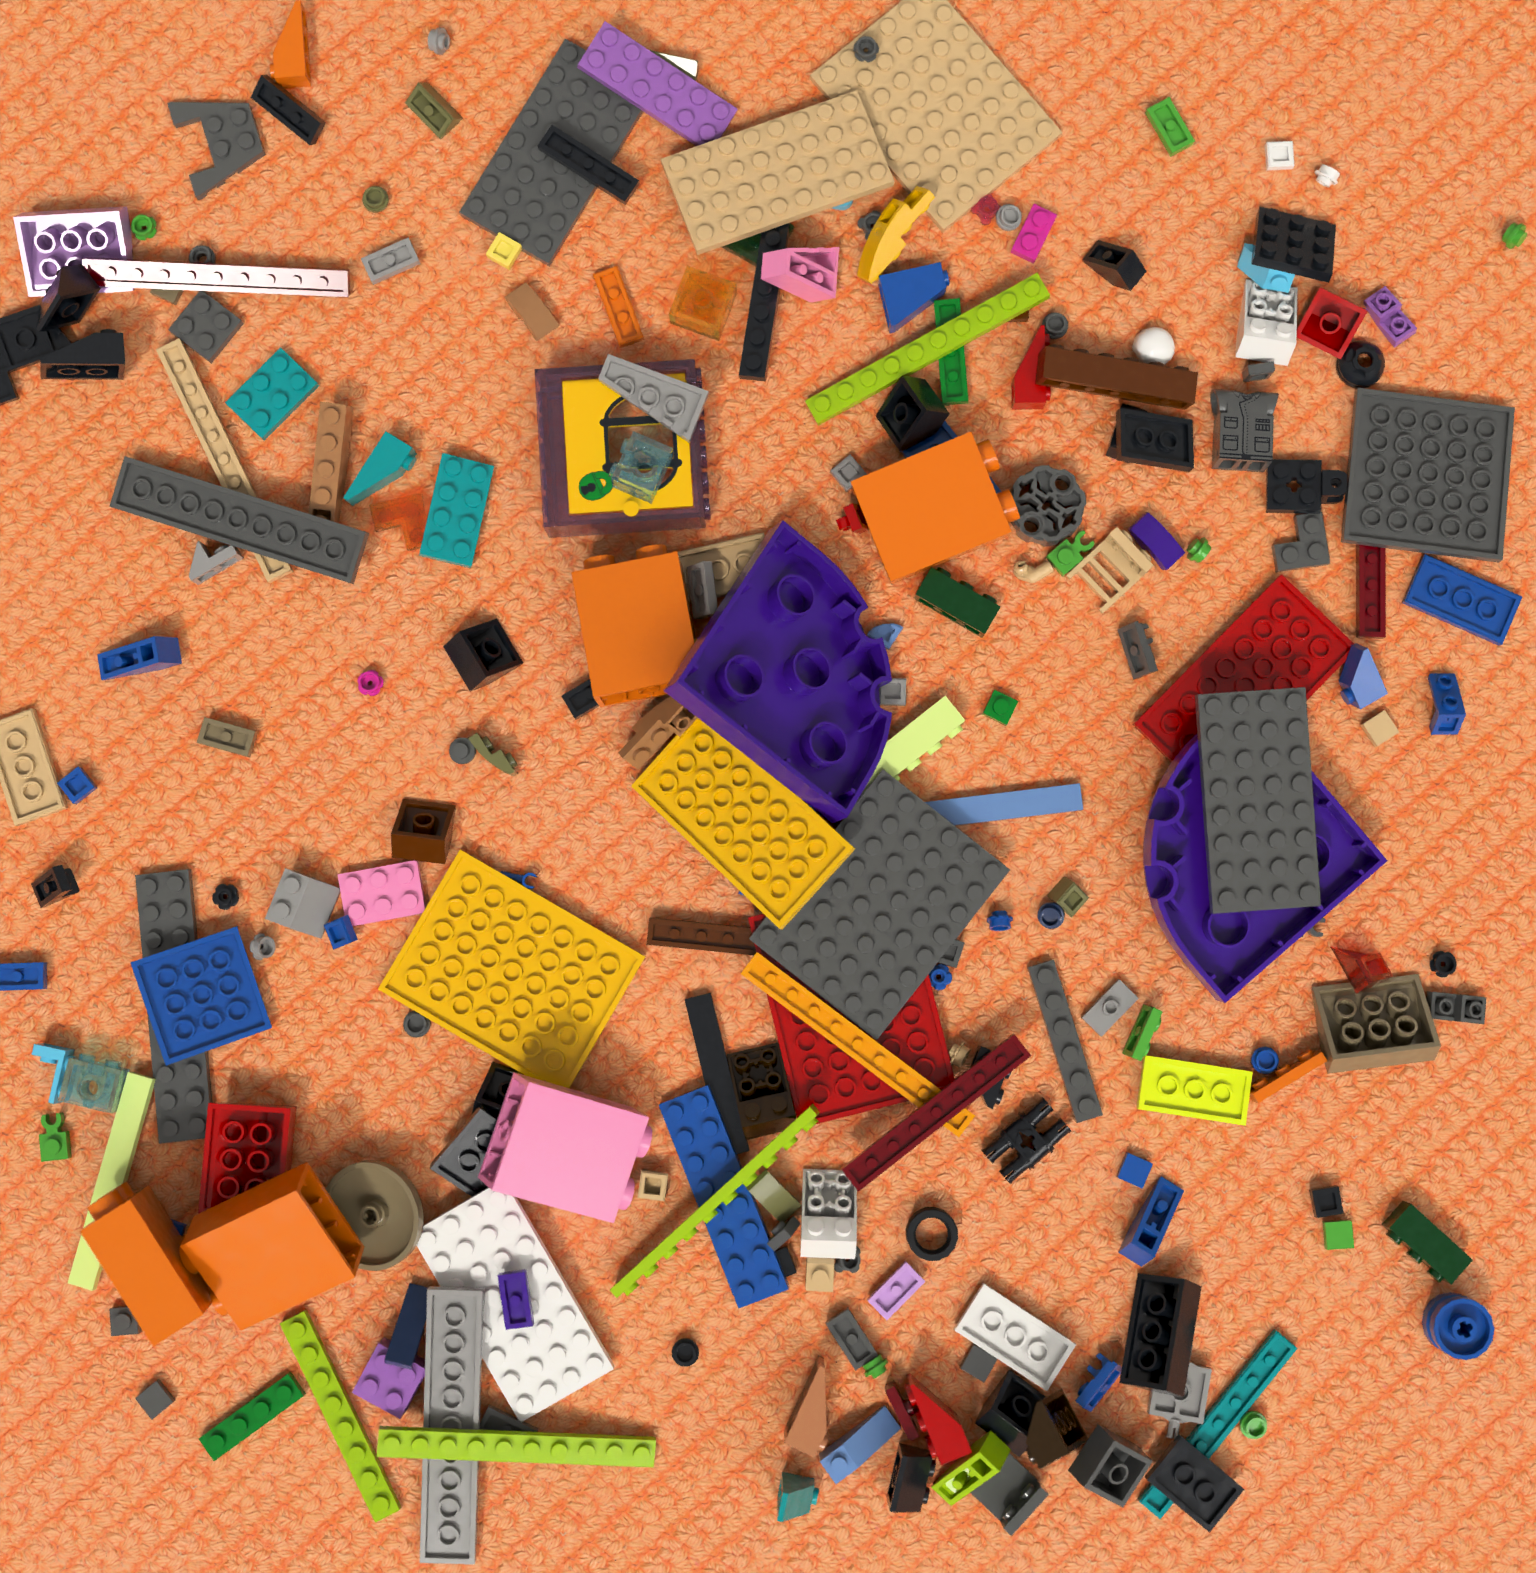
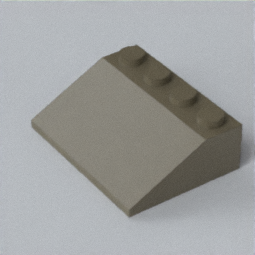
M1419 974L1312 987L1320 1049L1327 1059V1062H1325L1327 1074L1435 1060L1441 1044Z

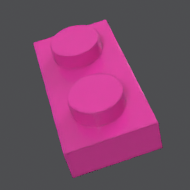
M1033 204L1010 253L1034 264L1057 214Z

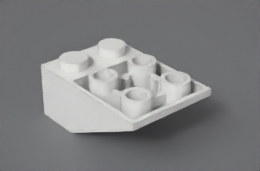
M1246 279L1236 336V358L1260 362L1274 361V364L1288 365L1297 341V287H1290L1289 292L1286 293L1263 289L1253 280Z
M803 1169L800 1257L855 1259L857 1244V1189L842 1170Z

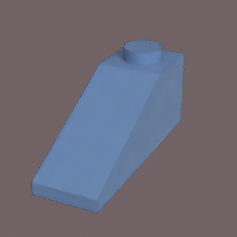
M884 1405L819 1453L820 1463L834 1483L837 1484L859 1468L895 1435L901 1427Z

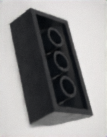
M1138 1273L1119 1383L1158 1393L1184 1397L1202 1286L1186 1279Z

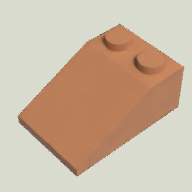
M819 1355L784 1430L785 1444L814 1458L818 1450L821 1452L824 1450L829 1438L827 1435L828 1430L826 1429L824 1358Z

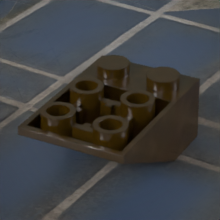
M779 1042L727 1054L745 1139L748 1140L782 1132L796 1119Z

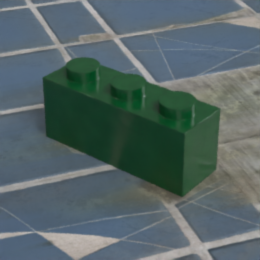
M931 567L914 599L983 638L1000 609V606L996 604L997 600L987 594L979 595L973 591L974 587L965 581L958 583L950 578L951 574L939 567L937 569Z
M1402 1201L1382 1224L1388 1230L1386 1236L1395 1244L1400 1245L1402 1243L1409 1250L1406 1254L1416 1263L1420 1264L1423 1262L1429 1267L1427 1273L1439 1283L1443 1280L1452 1285L1473 1261L1411 1203Z

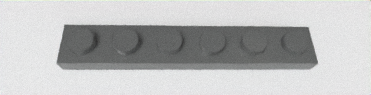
M1054 960L1027 967L1075 1122L1079 1123L1102 1116L1103 1113Z

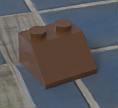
M403 799L391 832L392 858L445 864L451 847L456 805Z

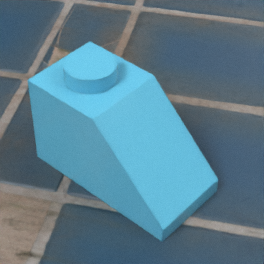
M1244 243L1237 267L1261 288L1288 293L1295 274L1251 264L1253 244Z

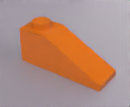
M295 1L273 51V63H270L271 78L276 80L284 89L311 87L307 16L301 1Z

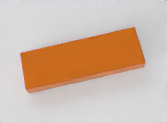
M618 266L594 273L593 278L619 348L644 340Z

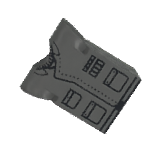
M1211 390L1210 403L1214 416L1211 469L1264 472L1273 462V413L1277 404L1278 393L1254 392L1245 394L1236 390Z

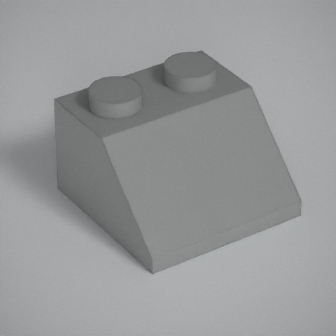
M285 868L265 919L322 939L325 932L324 925L329 922L340 895V888L295 870Z

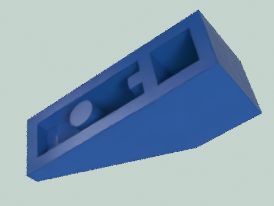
M153 636L97 654L101 680L153 672L182 664L179 641L175 637Z
M1162 1176L1159 1177L1128 1229L1118 1253L1141 1267L1155 1258L1184 1190Z

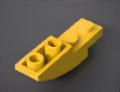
M916 186L903 202L893 198L876 221L863 248L857 276L861 280L872 284L879 279L880 275H883L884 269L890 262L899 257L901 250L906 245L901 236L911 229L912 223L920 214L927 211L931 201L935 198L930 190Z

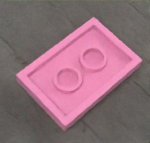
M413 860L338 874L344 916H349L352 926L422 914L426 908L419 861Z

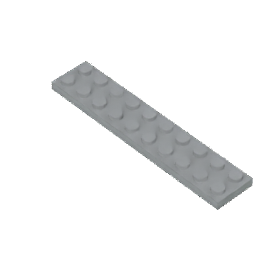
M429 1286L427 1289L423 1427L480 1430L484 1288ZM422 1459L420 1563L475 1565L479 1461Z

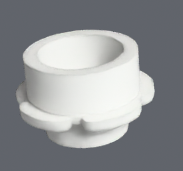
M1322 164L1319 170L1314 172L1317 175L1316 181L1327 188L1331 184L1336 185L1338 183L1337 179L1340 173L1330 166Z

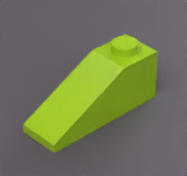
M991 1430L970 1446L972 1453L958 1458L932 1484L931 1488L950 1506L1000 1472L1011 1449Z

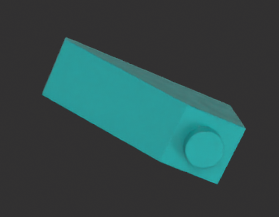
M385 431L343 498L348 504L354 506L402 477L406 470L410 471L413 468L417 459L415 457L417 453L413 447Z
M782 1472L777 1496V1521L784 1522L810 1513L811 1504L816 1505L819 1488L815 1487L814 1478Z

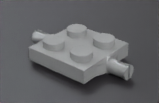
M1190 1361L1184 1397L1150 1391L1147 1413L1164 1417L1169 1421L1166 1437L1171 1439L1173 1437L1175 1439L1178 1436L1180 1423L1193 1422L1203 1424L1212 1372L1210 1367L1196 1365Z

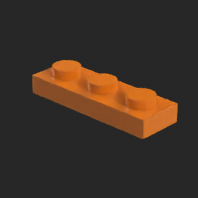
M1309 1049L1297 1056V1062L1292 1065L1286 1063L1275 1069V1075L1269 1079L1263 1077L1252 1083L1250 1099L1253 1102L1260 1103L1327 1062V1059L1321 1051L1312 1052Z

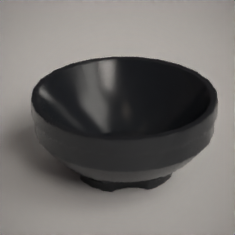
M1368 341L1350 343L1342 358H1337L1336 371L1341 381L1356 389L1368 388L1374 385L1381 378L1385 368L1383 353L1375 344ZM1358 355H1369L1372 360L1371 366H1360L1357 361Z

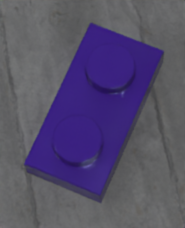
M527 1270L499 1273L497 1276L505 1330L532 1327L534 1325Z

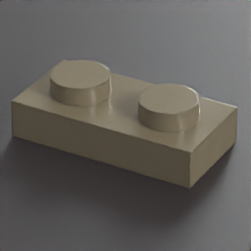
M204 717L197 743L250 758L258 732Z

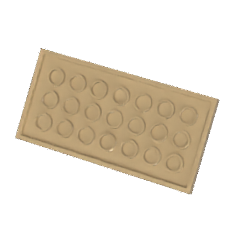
M857 90L661 158L662 167L697 255L894 186V178Z

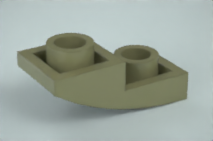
M476 733L468 738L476 750L495 767L513 777L518 774L515 770L518 764L510 752L505 754L500 749L492 754L491 751L495 748L487 736L482 738L481 735Z
M764 1170L746 1187L779 1222L781 1220L785 1222L802 1206L768 1170Z

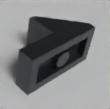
M62 865L52 867L31 883L40 908L49 906L79 892V887L70 868L64 869Z

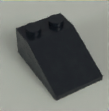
M104 329L100 333H93L40 358V379L123 380L125 370L123 333H117L116 330Z

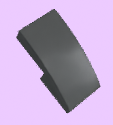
M1427 991L1426 1000L1433 1019L1476 1024L1485 1023L1487 997Z

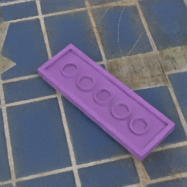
M606 21L577 66L578 69L695 146L721 138L738 110Z

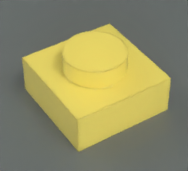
M499 232L487 251L486 256L510 270L522 250V245Z

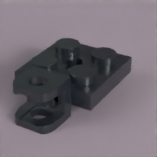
M1273 459V462L1266 469V513L1320 514L1321 504H1337L1343 501L1344 495L1347 492V474L1340 470H1322L1321 472L1322 460ZM1296 481L1301 487L1297 488L1296 492H1291V488L1287 487L1286 484Z

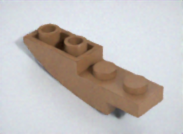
M669 696L652 708L632 727L636 734L618 753L624 760L639 770L673 733L680 737L698 717Z

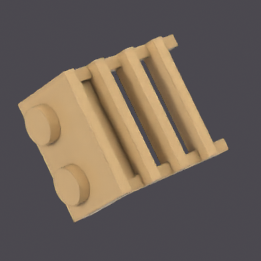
M1118 527L1066 575L1070 580L1077 574L1105 603L1099 609L1102 614L1154 566L1151 563L1150 555L1143 549L1139 550L1132 543L1133 538L1125 530L1120 531ZM1100 553L1128 583L1122 588L1093 557ZM1088 563L1117 594L1110 598L1082 568Z

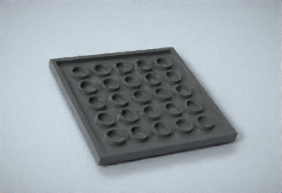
M1357 388L1354 394L1347 469V492L1344 501L1341 542L1498 563L1502 561L1515 407Z

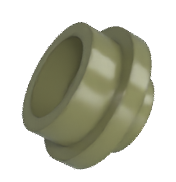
M372 186L364 192L362 202L368 211L379 213L388 206L389 197L383 188Z

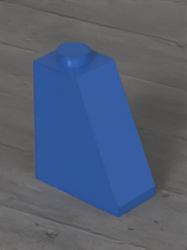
M941 262L879 276L878 288L889 334L895 333L934 304L935 300H939L945 295L946 286H949V277L947 270H942Z

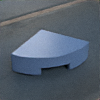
M894 623L882 624L872 628L866 636L872 639L882 637L885 648L889 650L903 627Z

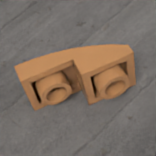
M526 282L504 297L518 319L523 320L536 341L559 326L548 308Z

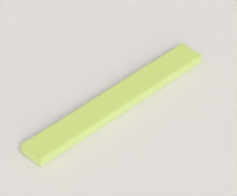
M135 1072L127 1073L90 1205L128 1180L154 1089L155 1078ZM89 1211L84 1227L94 1220ZM81 1234L68 1284L93 1291L97 1289L103 1267Z

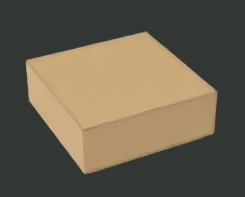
M1385 710L1360 725L1374 747L1379 746L1399 733Z

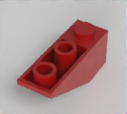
M1045 325L1040 326L1012 381V410H1043L1046 401H1050L1051 387L1035 384L1038 354L1046 346L1050 345V336L1045 334Z

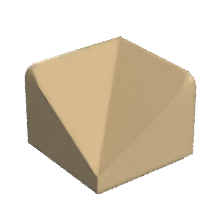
M642 1169L638 1198L665 1201L668 1174Z

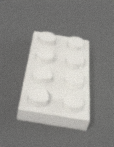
M982 1283L954 1328L956 1332L1046 1391H1048L1076 1346L1075 1342L985 1283Z

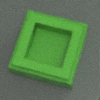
M1352 1220L1322 1221L1326 1250L1354 1248Z

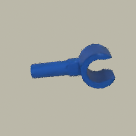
M505 871L500 872L514 881L522 883L528 889L534 888V886L525 884L527 876L537 878L533 873L521 875Z

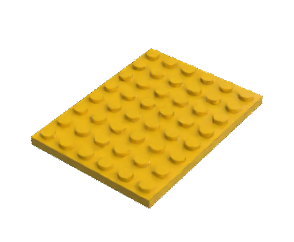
M459 850L378 990L525 1076L570 1089L646 956L468 853Z

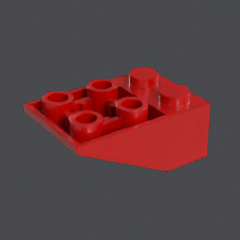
M907 1374L909 1383L904 1384L911 1405H918L919 1409L914 1411L922 1433L925 1431L929 1433V1435L924 1437L932 1459L938 1457L940 1464L943 1465L972 1453L957 1414L913 1375Z

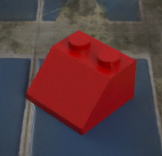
M1320 286L1297 328V338L1341 359L1368 310Z

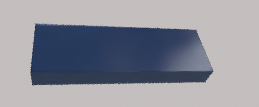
M409 1283L384 1359L386 1364L412 1370L426 1326L428 1287Z

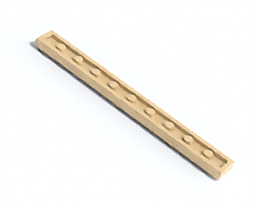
M178 338L156 349L221 486L257 497L183 341ZM254 553L269 583L294 572L288 563Z

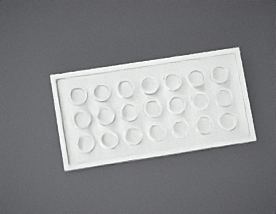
M488 1187L423 1225L417 1247L440 1287L484 1288L482 1358L519 1421L523 1422L615 1368L609 1354L517 1197L492 1191ZM526 1269L534 1325L532 1327L505 1330L497 1275L501 1272Z

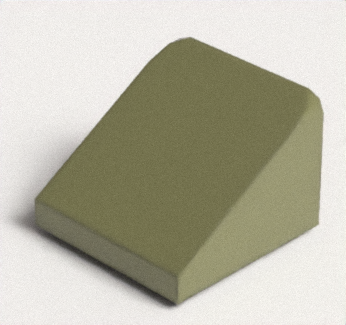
M1063 877L1047 895L1054 903L1059 904L1071 918L1089 899L1067 877Z

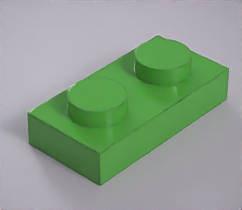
M1170 97L1146 110L1147 118L1170 157L1194 144L1193 136Z
M1143 1004L1122 1054L1142 1061V1058L1150 1050V1040L1153 1033L1160 1027L1162 1011Z

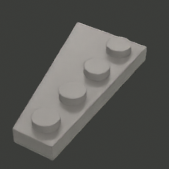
M610 354L607 355L598 378L599 382L690 443L709 391Z

